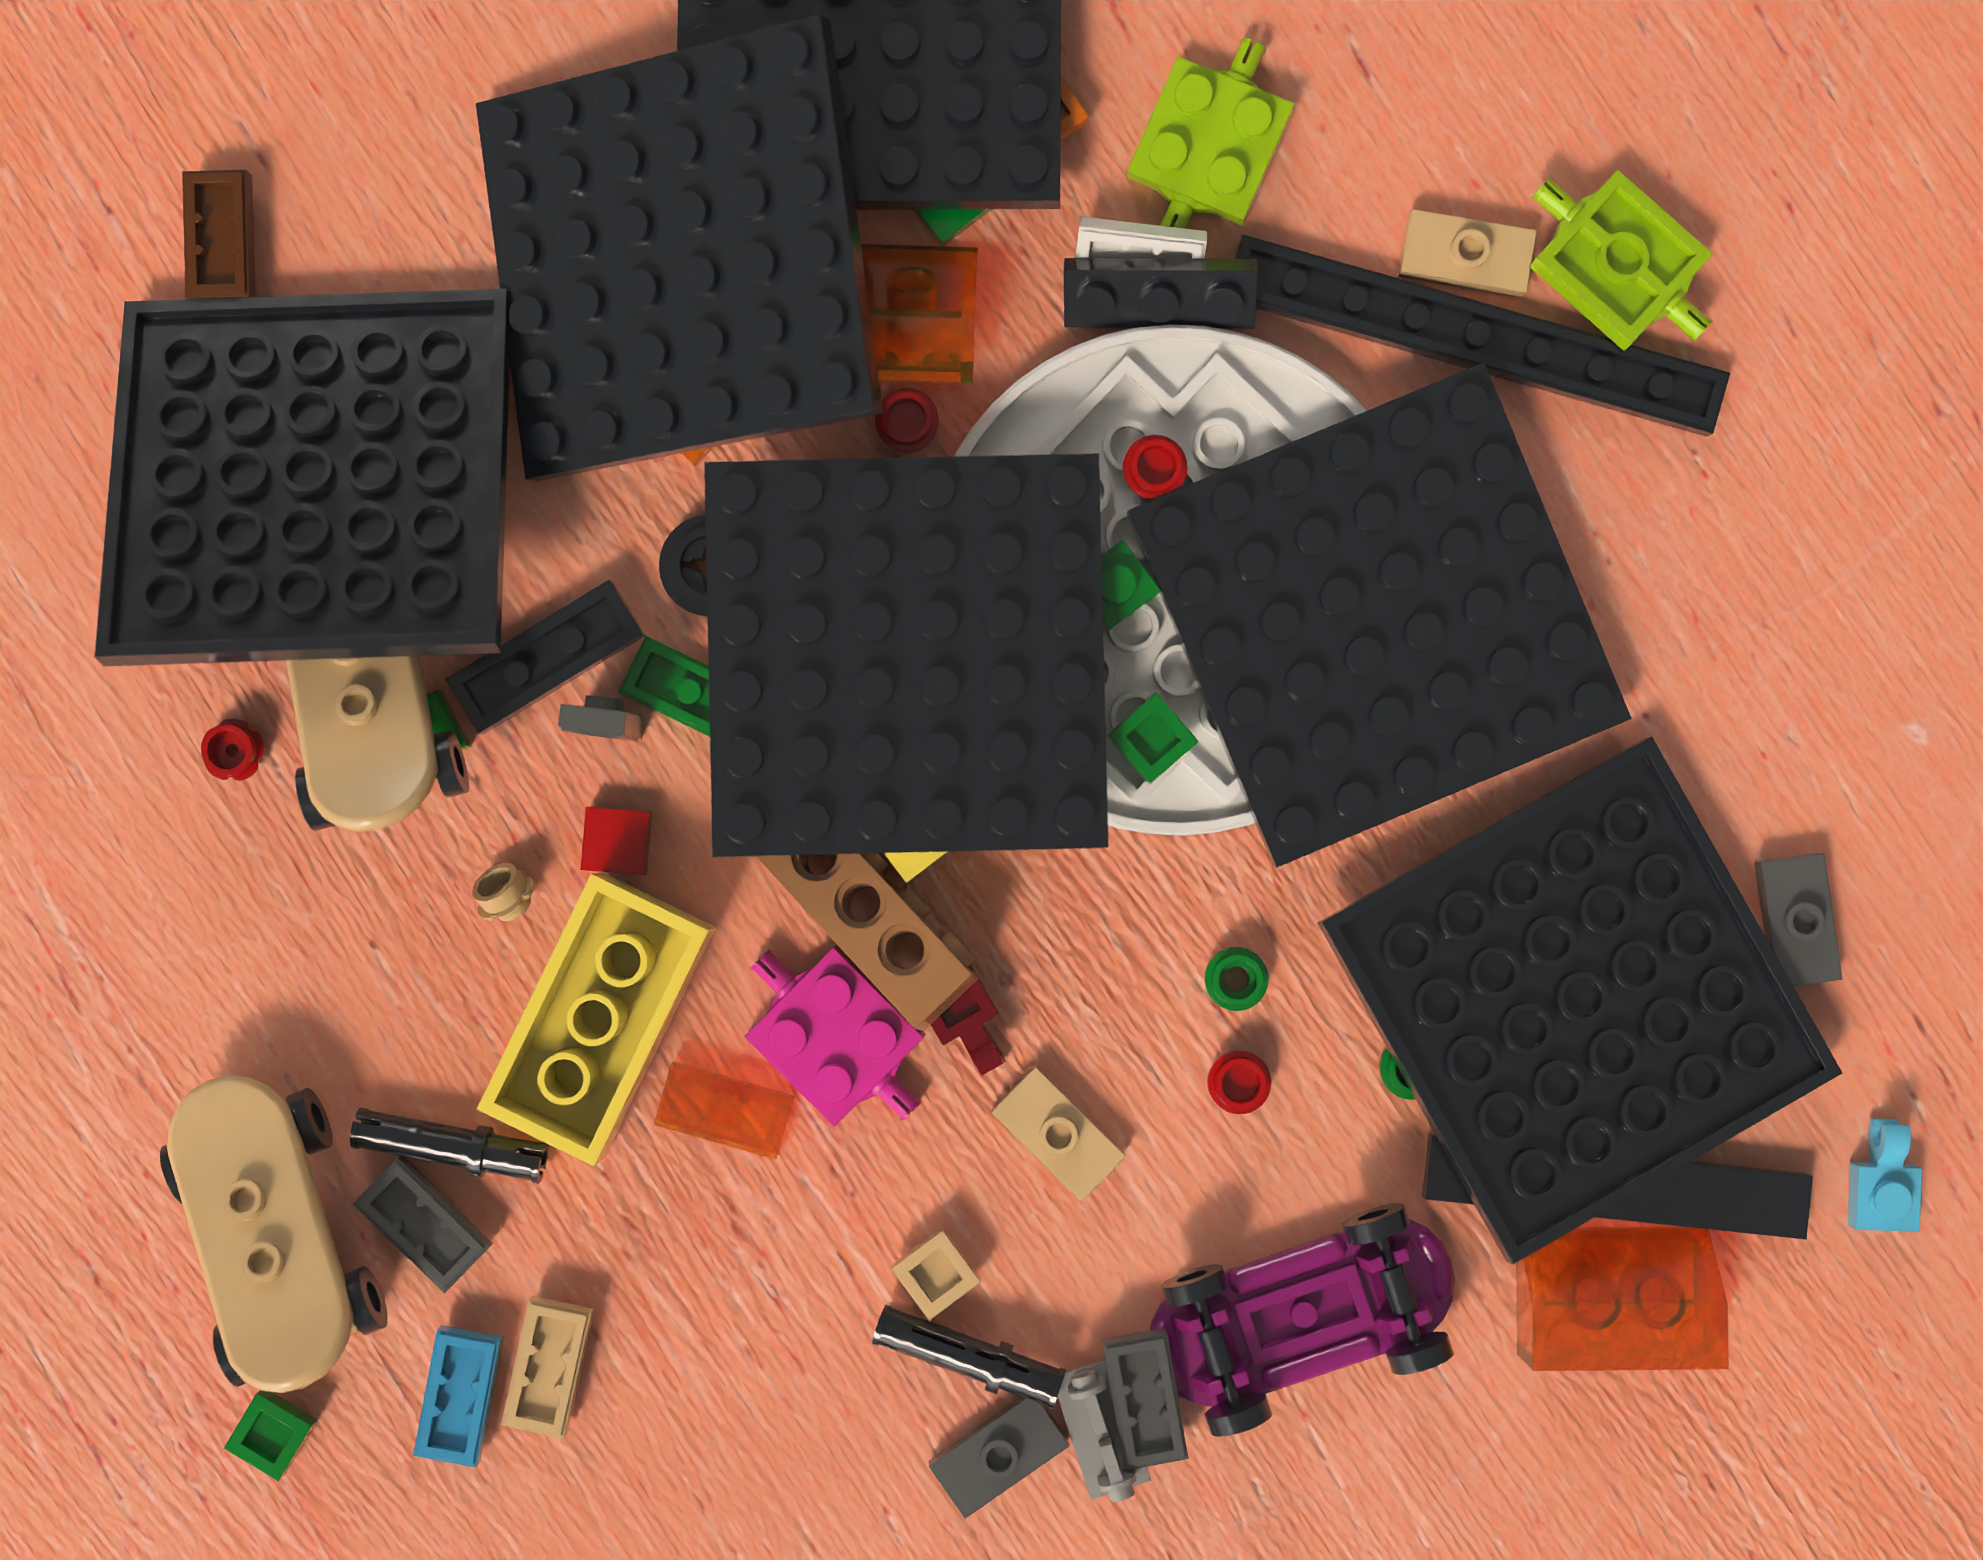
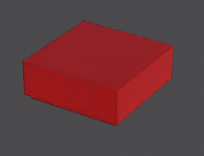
M586 806L580 870L647 875L652 812Z

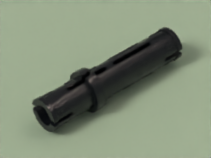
M363 1107L359 1108L355 1115L357 1120H361V1123L354 1121L352 1123L350 1133L351 1148L368 1149L467 1168L469 1176L482 1178L488 1172L530 1180L532 1183L539 1184L544 1176L540 1168L546 1169L549 1144L542 1141L539 1143L497 1135L493 1132L494 1128L479 1125L476 1130L371 1111Z
M887 1304L883 1308L872 1339L873 1345L884 1346L931 1365L985 1383V1391L997 1395L998 1390L1002 1389L1043 1404L1052 1410L1066 1372L1064 1368L1060 1367L1059 1369L1012 1352L1014 1346L1012 1344L1001 1341L998 1347L951 1330L946 1326L896 1310Z

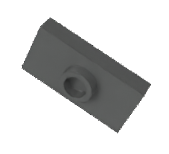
M586 695L584 706L560 705L558 727H562L561 731L581 735L638 742V739H642L644 717L624 712L625 700Z
M1824 853L1754 862L1765 937L1793 986L1843 980Z
M404 1156L398 1157L353 1203L443 1293L447 1292L493 1245Z
M1165 1328L1102 1339L1125 1471L1189 1459Z
M1020 1397L929 1460L928 1467L964 1519H966L1068 1448L1070 1444L1068 1438L1045 1405Z

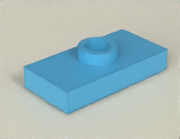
M441 1325L437 1329L413 1456L475 1468L481 1461L504 1336Z

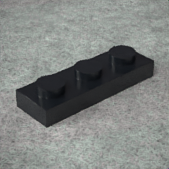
M1065 258L1064 327L1139 328L1162 325H1189L1212 328L1255 329L1257 259Z
M608 580L502 644L501 653H487L445 680L477 733L485 734L645 637V634L615 584Z

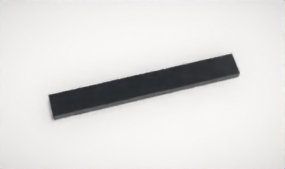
M1244 234L1241 236L1235 259H1257L1256 309L1466 369L1485 362L1489 374L1494 377L1705 437L1714 433L1730 376L1729 372L1630 345L1623 351L1610 338Z

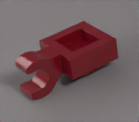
M970 964L969 967H970V968L973 970V972L978 976V974H977V972L975 971L973 965ZM979 978L931 1026L942 1046L960 1037L981 1076L1006 1062L998 1045L984 1025V1022L1000 1013Z

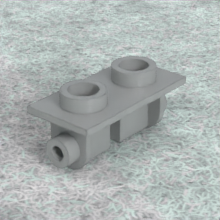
M1102 1360L1065 1372L1058 1400L1090 1499L1109 1495L1111 1502H1119L1132 1497L1135 1494L1133 1486L1151 1481L1148 1467L1125 1471L1106 1361Z

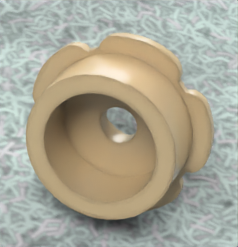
M500 863L489 868L477 879L472 889V895L479 904L478 914L487 921L493 920L495 917L502 921H511L518 918L527 910L531 903L534 881L531 877H527L524 871L518 870L511 863Z

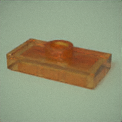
M673 1061L670 1065L654 1125L776 1160L795 1096Z

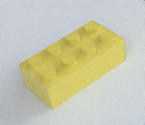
M604 872L592 873L486 1088L477 1110L595 1166L607 1155L717 927Z

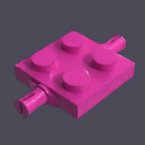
M837 945L814 967L800 972L796 976L771 953L770 949L750 967L777 995L774 997L768 1013L744 1037L834 1127L858 1103L870 1099L876 1094L902 1121L920 1105L921 1101L895 1077V1074L899 1069L902 1059L926 1034L921 1030L914 1029Z

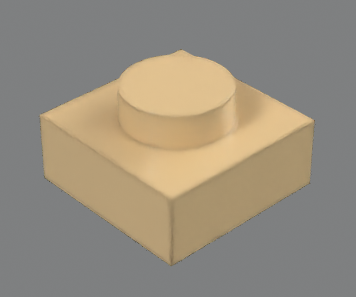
M944 1227L893 1263L891 1270L928 1320L934 1318L981 1283V1277Z

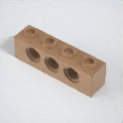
M880 853L837 854L834 867L823 875H813L808 865L809 855L756 856L914 1029L924 1031L979 979L969 967L976 959V956L951 930L941 937L925 920L933 910L907 883L899 891L881 873L890 864ZM862 889H876L880 896V909L878 913L869 921L857 922L851 913L853 897ZM917 934L924 944L923 958L915 967L901 969L896 964L893 956L895 944L905 935Z

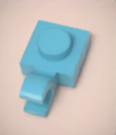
M1870 1118L1868 1128L1869 1162H1850L1847 1225L1855 1230L1920 1232L1922 1168L1913 1163H1904L1909 1154L1911 1144L1910 1125L1898 1124L1897 1119Z

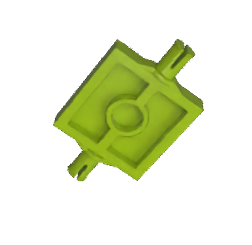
M1242 38L1228 71L1211 70L1177 56L1127 170V179L1157 191L1170 203L1160 226L1173 227L1174 225L1176 228L1186 229L1193 213L1214 214L1244 226L1292 117L1295 104L1261 90L1251 81L1262 55L1266 51V48L1261 43L1255 41L1249 55L1252 39Z
M1619 170L1597 192L1582 198L1579 202L1553 181L1552 177H1549L1532 196V199L1536 200L1552 214L1560 224L1556 227L1552 241L1529 267L1623 351L1637 339L1647 326L1662 320L1665 316L1688 335L1693 342L1713 322V320L1706 317L1684 297L1688 292L1693 276L1713 253Z

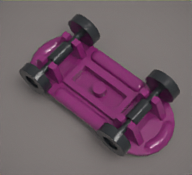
M1388 1204L1366 1210L1348 1218L1342 1223L1344 1231L1225 1271L1222 1265L1214 1264L1195 1268L1168 1279L1161 1285L1165 1299L1160 1303L1151 1320L1150 1330L1161 1328L1166 1330L1177 1395L1194 1404L1211 1406L1205 1413L1210 1433L1215 1437H1223L1248 1431L1268 1421L1272 1417V1411L1266 1396L1267 1393L1386 1353L1391 1371L1396 1375L1425 1371L1448 1361L1454 1355L1448 1334L1446 1332H1433L1444 1320L1453 1301L1455 1285L1452 1260L1443 1242L1426 1226L1408 1219L1404 1204Z

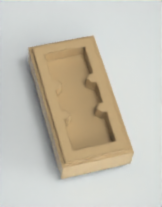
M1411 209L1407 218L1398 276L1522 297L1527 292L1530 274L1529 266L1532 262L1537 230Z
M1036 1065L991 1109V1113L1081 1202L1126 1158L1125 1153Z
M532 1296L528 1300L501 1423L502 1426L562 1439L565 1438L568 1433L595 1309L538 1296Z

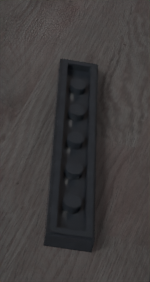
M1428 1133L1422 1197L1426 1200L1474 1205L1435 1134ZM1691 1161L1596 1216V1218L1807 1240L1813 1176L1801 1172Z

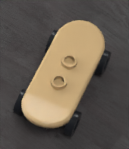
M420 656L286 660L304 767L297 768L295 773L296 792L303 816L313 831L336 825L339 828L363 832L380 830L401 822L419 808L431 792L435 778H437L441 791L447 798L468 793L469 778L467 766L455 733L452 730L436 734L433 732Z
M227 1075L202 1083L191 1090L177 1106L169 1125L167 1144L162 1146L160 1150V1164L171 1193L184 1207L218 1324L213 1329V1346L223 1374L236 1387L248 1383L262 1391L285 1393L305 1388L322 1378L336 1364L349 1341L352 1323H354L360 1333L368 1335L387 1326L388 1312L383 1293L372 1272L367 1267L362 1266L343 1274L336 1247L307 1158V1154L312 1155L332 1146L331 1126L325 1109L317 1095L310 1088H305L288 1095L286 1100H284L272 1087L251 1077Z

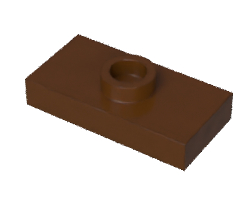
M246 169L182 171L185 298L255 297L252 174Z

